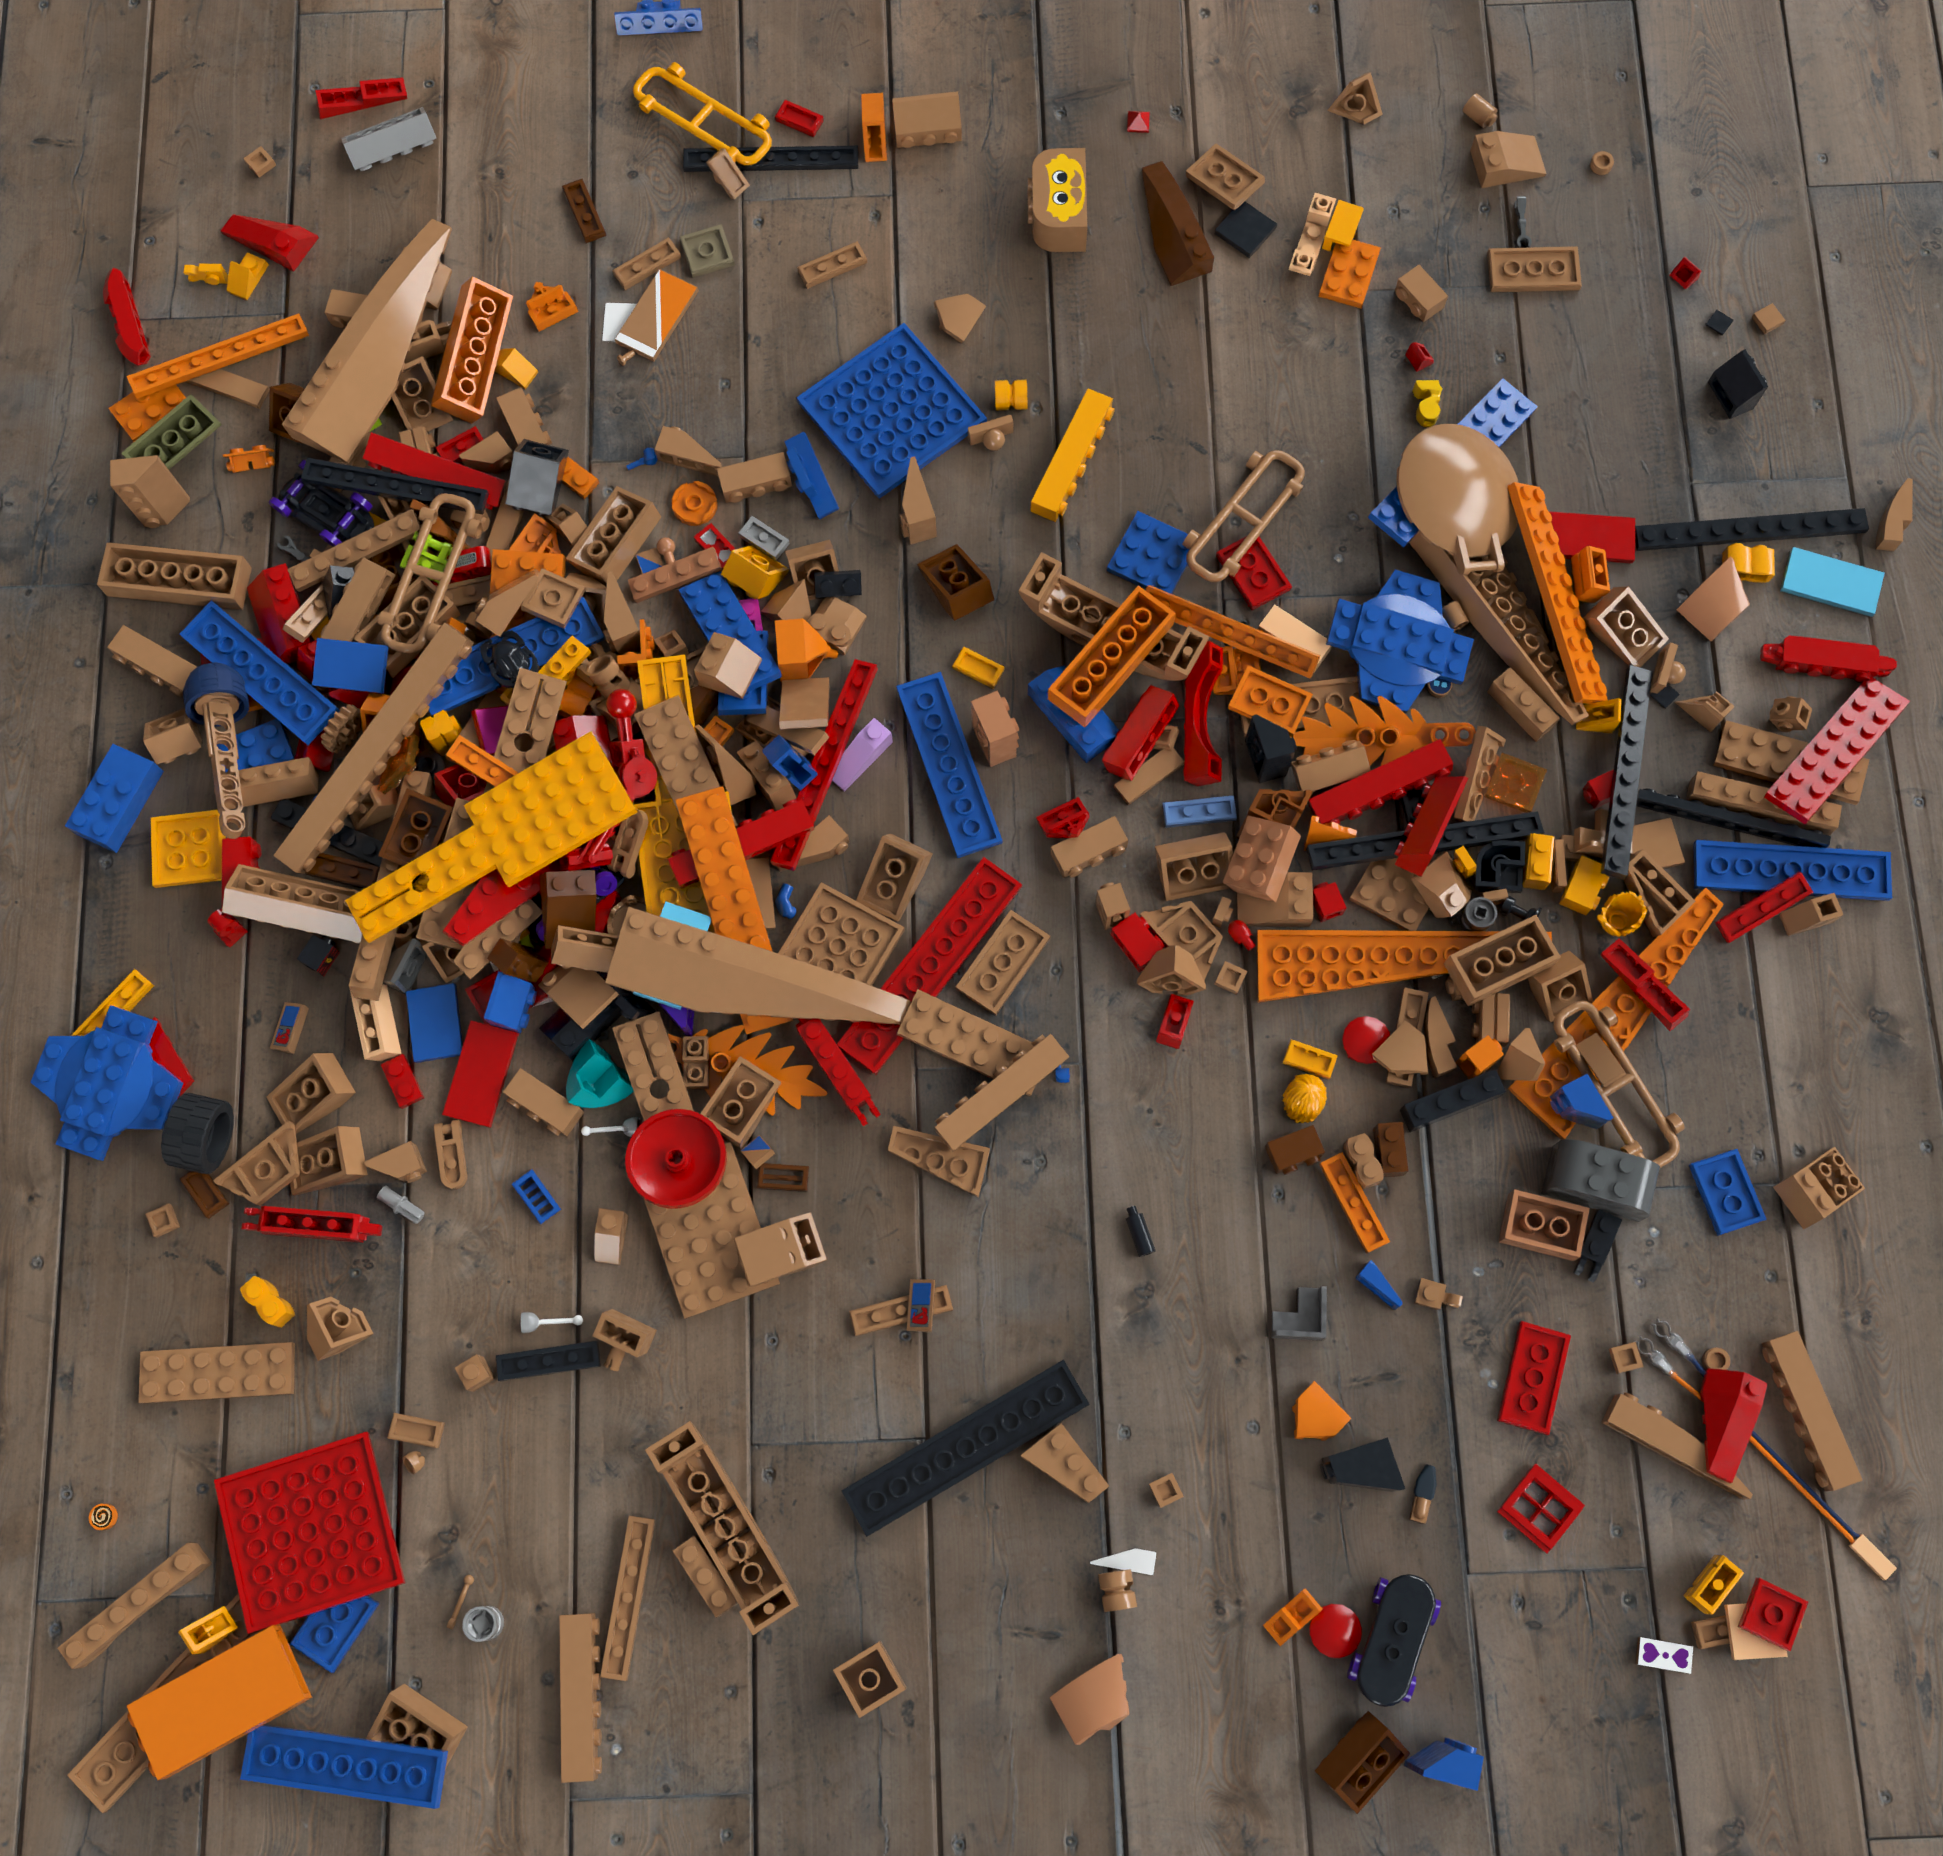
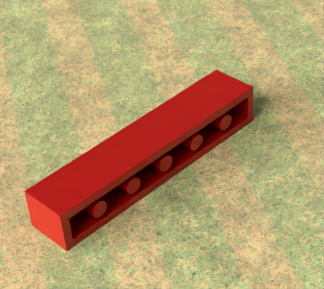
M372 432L370 433L362 458L369 461L368 466L379 470H381L382 466L390 468V473L406 474L412 477L485 489L489 493L485 508L490 510L493 509V506L499 508L508 483L505 480Z
M1439 739L1309 799V807L1313 815L1319 817L1318 823L1328 824L1334 822L1340 825V822L1348 818L1349 820H1354L1360 817L1363 811L1370 808L1371 810H1376L1385 804L1384 802L1389 799L1397 800L1407 794L1406 792L1413 788L1415 790L1422 789L1429 784V781L1436 777L1449 776L1451 774L1450 771L1453 770V761L1442 740Z
M796 799L784 803V808L774 811V809L763 812L761 818L755 821L748 819L738 824L739 828L736 831L745 861L814 831V824L803 800L798 802ZM683 848L671 854L672 857L668 861L680 888L683 889L700 881L691 850L685 851Z

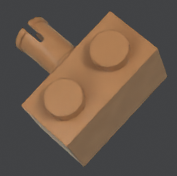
M611 1309L601 1314L593 1337L612 1345L604 1366L606 1368L611 1366L610 1370L619 1371L625 1353L638 1358L648 1352L657 1330Z

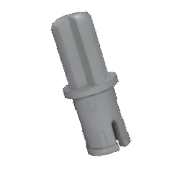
M384 1186L379 1191L377 1199L394 1209L393 1212L395 1214L400 1213L415 1224L423 1219L424 1211L410 1203L408 1197L400 1196L388 1188V1186Z

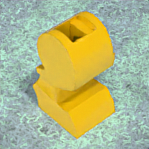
M1416 380L1412 390L1414 396L1417 399H1424L1419 403L1416 411V419L1423 427H1432L1439 417L1440 406L1438 404L1443 389L1439 384V380Z

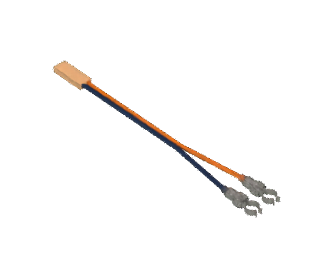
M1657 1318L1656 1321L1658 1323L1662 1322L1667 1325L1670 1335L1662 1336L1658 1334L1656 1324H1651L1654 1326V1333L1659 1337H1665L1666 1344L1671 1349L1676 1350L1683 1358H1686L1689 1362L1691 1361L1704 1377V1369L1694 1358L1695 1356L1691 1350L1684 1344L1683 1339L1677 1333L1670 1332L1671 1327L1667 1322L1659 1321ZM1639 1336L1640 1340H1647L1650 1343V1350L1653 1352L1651 1355L1650 1353H1643L1639 1349V1342L1634 1341L1637 1343L1639 1353L1648 1354V1360L1654 1367L1659 1368L1665 1375L1676 1380L1701 1400L1700 1393L1677 1376L1678 1374L1666 1360V1357L1660 1351L1653 1350L1651 1340L1642 1339ZM1753 1431L1749 1441L1849 1540V1547L1882 1580H1887L1897 1568L1863 1534L1855 1533Z

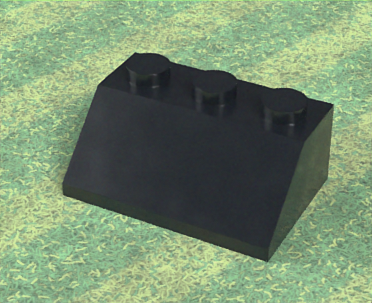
M1253 715L1245 743L1258 782L1263 783L1285 777L1289 767H1291L1294 753L1297 751L1294 738L1290 737L1288 730L1259 715Z

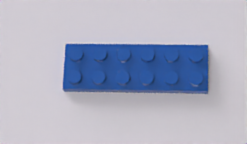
M721 571L678 589L682 600L707 642H709L714 632L736 638L762 658V662L746 693L782 677L779 667L726 579L721 575Z

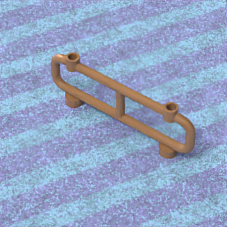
M1279 450L1270 451L1265 456L1257 451L1252 454L1246 464V467L1252 470L1250 475L1202 535L1191 530L1182 544L1189 549L1186 555V562L1194 573L1209 582H1220L1228 575L1232 577L1236 575L1241 567L1238 563L1289 497L1291 495L1297 497L1303 489L1304 485L1301 482L1305 476V470L1298 460ZM1275 459L1281 460L1293 468L1296 474L1263 517L1259 519L1238 505V503L1269 464ZM1233 512L1254 526V528L1233 555L1227 559L1221 570L1217 573H1212L1199 565L1195 558L1229 514Z
M444 493L436 496L430 503L429 508L424 506L421 508L419 520L423 521L407 565L389 611H381L378 618V624L382 625L381 640L388 648L407 654L417 653L423 649L427 641L430 642L442 627V625L435 624L434 622L466 538L468 536L478 539L483 529V522L474 519L475 508L470 500ZM450 503L465 508L466 514L444 571L440 572L417 565L431 527L437 520L440 505ZM413 574L438 580V587L416 642L405 644L391 639V630L396 626L397 615Z
M1577 1001L1560 1010L1554 1018L1553 1027L1558 1036L1554 1040L1556 1048L1561 1053L1568 1052L1582 1076L1589 1075L1613 1116V1119L1610 1120L1625 1144L1621 1147V1152L1645 1158L1642 1153V1147L1633 1139L1607 1097L1630 1082L1632 1083L1669 1143V1150L1653 1160L1662 1168L1673 1161L1679 1153L1680 1143L1676 1134L1685 1129L1683 1121L1675 1113L1664 1117L1609 1029V1027L1618 1022L1613 1010L1606 1006L1598 1011L1593 1004L1587 1001ZM1580 1010L1588 1013L1626 1073L1625 1076L1605 1088H1601L1575 1046L1574 1038L1564 1028V1020Z

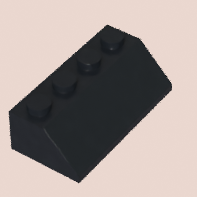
M597 971L596 973L606 981L608 973ZM610 985L619 995L584 1029L561 1008L539 1029L574 1062L577 1054L589 1039L594 1042L622 1015L619 1011L621 1008L615 1003L620 995L640 996L634 995L632 991Z

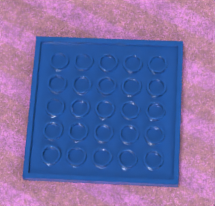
M905 323L899 325L796 397L797 403L879 499L907 479L911 457L915 456L919 470H921L968 436V427L987 422V417Z

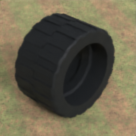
M193 1093L181 1095L169 1111L162 1132L161 1154L165 1164L203 1174L214 1172L220 1166L222 1160H224L232 1138L234 1114L231 1104L224 1100Z

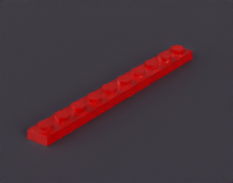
M854 660L828 726L825 729L829 738L815 754L811 763L818 775L799 791L796 801L803 800L813 824L816 821L877 673V664ZM811 832L777 846L771 859L772 865L795 871Z

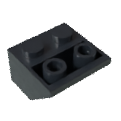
M1746 349L1740 351L1717 368L1708 381L1729 419L1753 410L1768 388L1766 378L1760 374L1754 358L1748 354Z

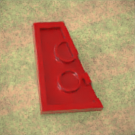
M154 1017L152 1020L158 1021L149 1043L153 1051L151 1054L155 1062L161 1064L183 1082L179 1098L191 1086L194 1080L181 1057L178 1056L172 1046L170 1038L161 1027L159 1019Z

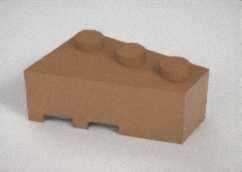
M1644 849L1635 852L1630 857L1628 876L1624 879V882L1629 891L1637 896H1642L1641 900L1644 901L1647 909L1644 921L1652 937L1660 936L1695 900Z
M1062 1423L1020 1455L1021 1458L1031 1463L1087 1503L1091 1502L1109 1487Z

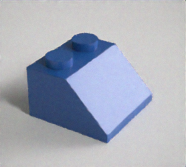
M498 971L484 1019L492 1026L521 1034L522 1029H526L530 1015L527 1014L529 1006L533 1005L536 1000L537 991H534L535 987L532 983Z
M1588 1074L1562 1086L1550 1096V1104L1556 1114H1560L1562 1119L1594 1129L1602 1127L1613 1119L1612 1114Z

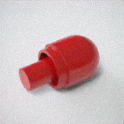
M1234 920L1229 924L1228 933L1235 943H1238V945L1243 944L1248 951L1256 946L1250 938L1252 936L1251 930L1243 921Z

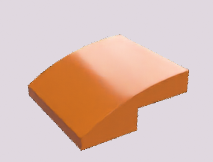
M1233 646L1222 647L1223 671L1213 687L1215 695H1234L1247 666L1261 671L1259 657L1238 648H1233Z

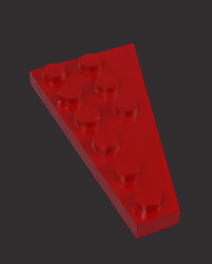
M559 859L511 887L505 884L498 869L483 876L445 927L443 933L464 947L488 930L493 924L502 920L517 907H520L540 893L541 874L563 871Z

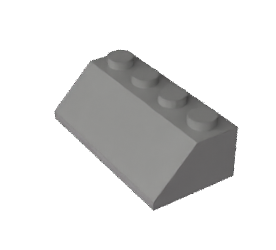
M421 107L341 139L354 170L364 171L372 167L371 163L377 161L385 163L392 160V155L397 153L401 155L411 153L413 151L412 148L421 145L422 148L434 143L433 140L436 139V135L424 108Z

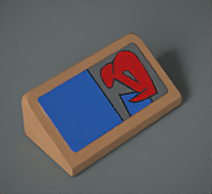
M284 1003L270 1049L290 1054L295 1053L309 1010L307 1006L297 1003Z
M910 1279L907 1331L932 1332L935 1280Z

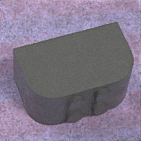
M1564 1139L1557 1142L1551 1148L1541 1194L1592 1209H1601L1609 1214L1640 1222L1650 1216L1660 1166L1648 1159L1596 1144Z

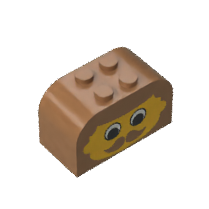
M1085 148L1048 149L1038 154L1034 159L1032 178H1028V224H1032L1033 239L1043 250L1049 252H1086L1087 193Z

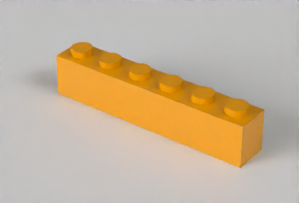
M1089 388L1087 389L1031 501L1032 513L1054 522L1057 521L1059 515H1064L1068 505L1066 500L1068 496L1072 497L1077 488L1075 482L1078 477L1082 478L1087 466L1085 462L1087 458H1092L1096 449L1094 444L1097 439L1101 440L1105 431L1103 426L1106 420L1110 421L1115 410L1112 408L1113 398Z

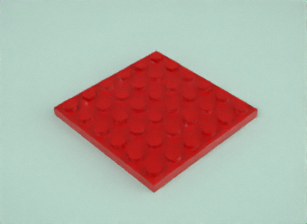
M366 1431L214 1480L248 1634H253L265 1630L272 1625H281L405 1584L369 1432Z

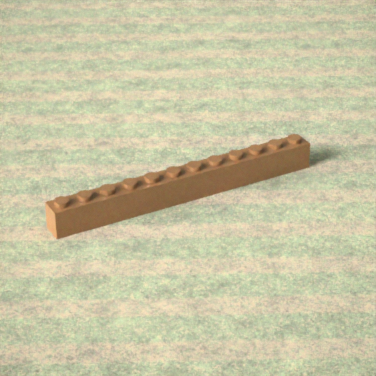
M444 622L273 856L296 873L305 874V872H309L314 867L316 857L330 845L329 840L333 834L338 833L342 829L346 816L356 810L360 797L370 791L373 786L371 782L376 776L384 772L388 759L398 753L402 740L405 736L411 735L415 729L414 724L428 712L430 702L442 693L446 680L451 679L456 674L460 661L470 655L472 652L471 646L474 644L473 641L453 626Z

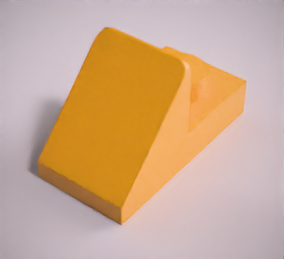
M248 252L240 264L231 261L227 292L248 300L269 266L268 262Z

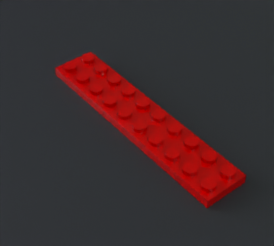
M983 857L880 989L911 1002L917 989L937 997L1020 891L1022 884ZM859 1021L851 1025L837 1045L842 1051L877 1075L905 1038L897 1035L900 1024Z

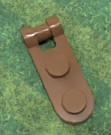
M637 810L636 814L622 821L612 849L613 859L611 864L607 865L609 870L615 873L619 871L622 876L631 878L635 873V862L648 827V816L642 810Z
M460 1120L451 1121V1124H434L441 1181L447 1188L457 1190L462 1188L467 1181ZM452 1133L453 1139L445 1140V1134Z

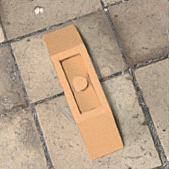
M1318 193L1314 194L1300 241L1289 266L1290 271L1310 276L1313 272L1336 198Z

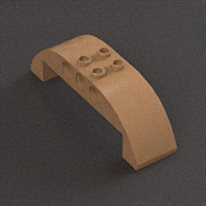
M1041 552L1020 587L1019 594L1028 607L1044 622L1067 638L1085 647L1121 604L1062 575V562ZM1189 626L1183 635L1170 629L1134 671L1161 680L1177 681L1186 679L1209 640V636Z
M689 1421L645 1449L657 1472L664 1475L742 1609L739 1613L752 1635H755L799 1606L795 1593L764 1535L721 1463L693 1423Z

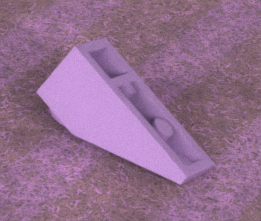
M873 718L858 733L843 753L832 781L845 792L893 743L892 733L878 720Z

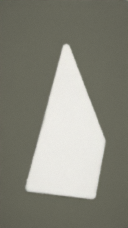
M1135 1548L1091 1561L1090 1564L1121 1570L1131 1569L1132 1572L1153 1575L1156 1552Z

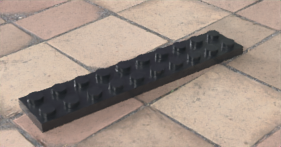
M1063 1359L841 1491L866 1537L1090 1404Z

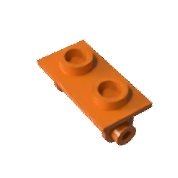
M266 445L252 446L251 451H244L243 448L230 449V454H223V457L230 460V462L226 463L228 471L233 473L249 471V462L251 461L254 470L271 468V465L275 464L273 456H269V453L274 452V450L266 448Z

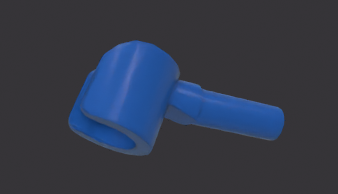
M654 448L644 449V457L626 465L627 469L631 470L644 464L655 465L657 456Z
M1060 1065L1055 1069L1056 1081L1067 1083L1070 1078L1069 1068H1061Z

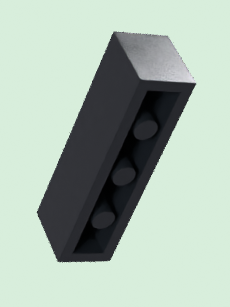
M1496 1069L1407 1103L1400 1109V1112L1411 1133L1500 1098L1506 1090Z

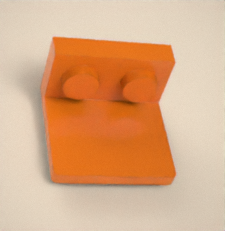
M644 619L639 620L641 654L627 652L623 655H617L619 669L624 672L628 679L630 677L634 680L639 678L637 661L654 659L652 650H655L654 636H652L651 627L646 626Z

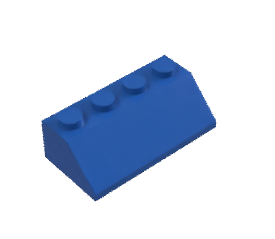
M1060 666L1046 670L1028 683V695L1085 763H1088L1112 745L1119 729L1102 709L1086 727H1083L1048 700V688L1066 667Z
M1445 1737L1444 1742L1436 1740L1405 1760L1404 1766L1422 1776L1478 1791L1484 1756L1477 1754V1748Z

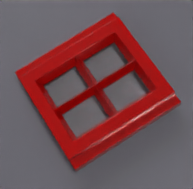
M1535 1463L1502 1503L1497 1512L1543 1552L1548 1554L1585 1505Z

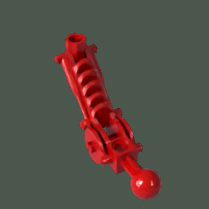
M617 689L610 693L606 701L608 713L616 718L619 741L610 742L612 759L610 764L633 803L636 798L645 796L654 789L657 782V772L652 762L645 758L643 739H633L630 717L637 709L636 698L626 689ZM622 822L560 857L559 861L563 871L611 864L613 852L609 844L605 843L609 837L614 836L616 833L613 832L614 828Z

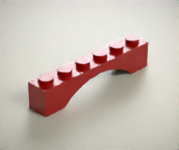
M1207 641L1191 672L1185 679V762L1183 774L1185 781L1197 787L1222 781V759L1210 742L1207 730V709L1213 687L1223 671V648L1211 641Z

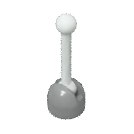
M631 1117L626 1119L622 1126L600 1128L584 1126L581 1129V1133L584 1136H588L590 1133L623 1131L624 1134L632 1137L633 1133L641 1125V1120L639 1117Z
M523 1312L521 1313V1332H533L541 1324L574 1323L575 1325H581L583 1318L580 1315H576L574 1318L539 1319L534 1313Z

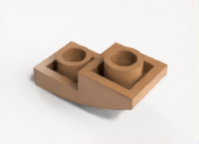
M1597 1033L1575 1045L1604 1088L1626 1075L1619 1062Z
M708 1036L683 1037V1080L686 1089H709Z

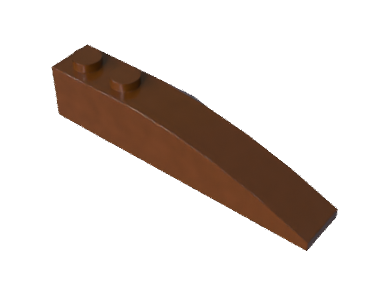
M1163 161L1143 167L1142 176L1147 197L1154 250L1170 285L1173 286L1212 272L1214 255L1188 201Z

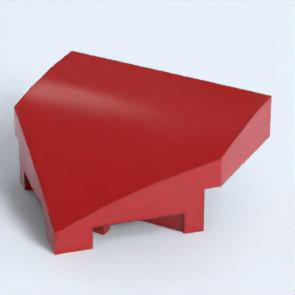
M1077 797L1037 816L1036 819L1044 834L1049 838H1077L1084 829L1090 815L1080 798Z

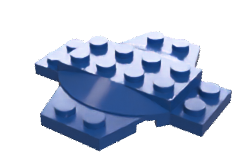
M1395 569L1377 597L1364 602L1362 605L1338 599L1326 645L1348 651L1351 658H1354L1358 663L1359 700L1380 707L1377 698L1382 696L1406 713L1425 684L1433 682L1437 678L1459 685L1463 683L1474 639L1453 633L1454 629L1450 628L1443 618L1439 582Z
M110 1005L101 1028L96 1027L94 1031L85 1036L48 1037L31 1083L58 1106L61 1115L60 1120L64 1124L56 1145L104 1161L112 1138L120 1135L125 1129L164 1130L168 1113L174 1102L178 1099L183 1082L161 1064L153 1060L151 1054L153 1051L149 1043L158 1021Z

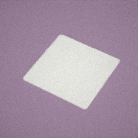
M605 304L603 341H615L617 334L637 304Z

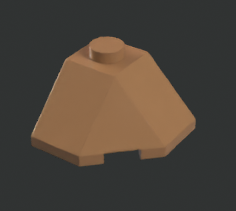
M1170 945L1165 949L1157 951L1137 979L1138 985L1152 993L1163 994V990L1177 991V995L1188 996L1206 990V984L1192 954L1178 945Z
M333 1297L307 1305V1340L317 1361L339 1354L373 1334L362 1311L354 1307L349 1309L339 1304L340 1301Z

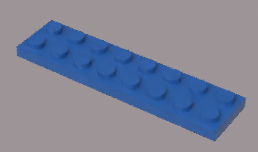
M584 597L579 601L565 629L536 617L507 630H513L523 639L525 646L534 653L539 669L551 659L571 636H574L586 647L605 640ZM498 635L490 638L492 639L491 644H496L500 642L503 638H499ZM512 638L507 639L510 642L517 643V641ZM485 641L471 647L472 652L466 659L460 661L456 674L444 683L442 693L430 702L428 711L432 717L442 710L450 711L502 687L492 677L489 665L487 666L482 659L479 647ZM492 648L487 651L488 657L492 655ZM531 657L529 658V659H530V667H529V670H530L531 667H532V658H531Z
M212 600L179 634L212 663H223L239 672L245 681L246 693L307 745L329 724L328 720L334 718V713L340 712L334 704Z
M941 672L896 686L957 859L1002 844L1003 840Z
M1696 840L1693 843L1694 889L1707 888L1708 890L1764 893L1795 873L1802 872L1814 892L1809 896L1821 897L1835 893L1836 898L1882 901L1892 899L1891 852Z
M264 1724L248 1733L240 1780L436 1809L440 1808L448 1751Z

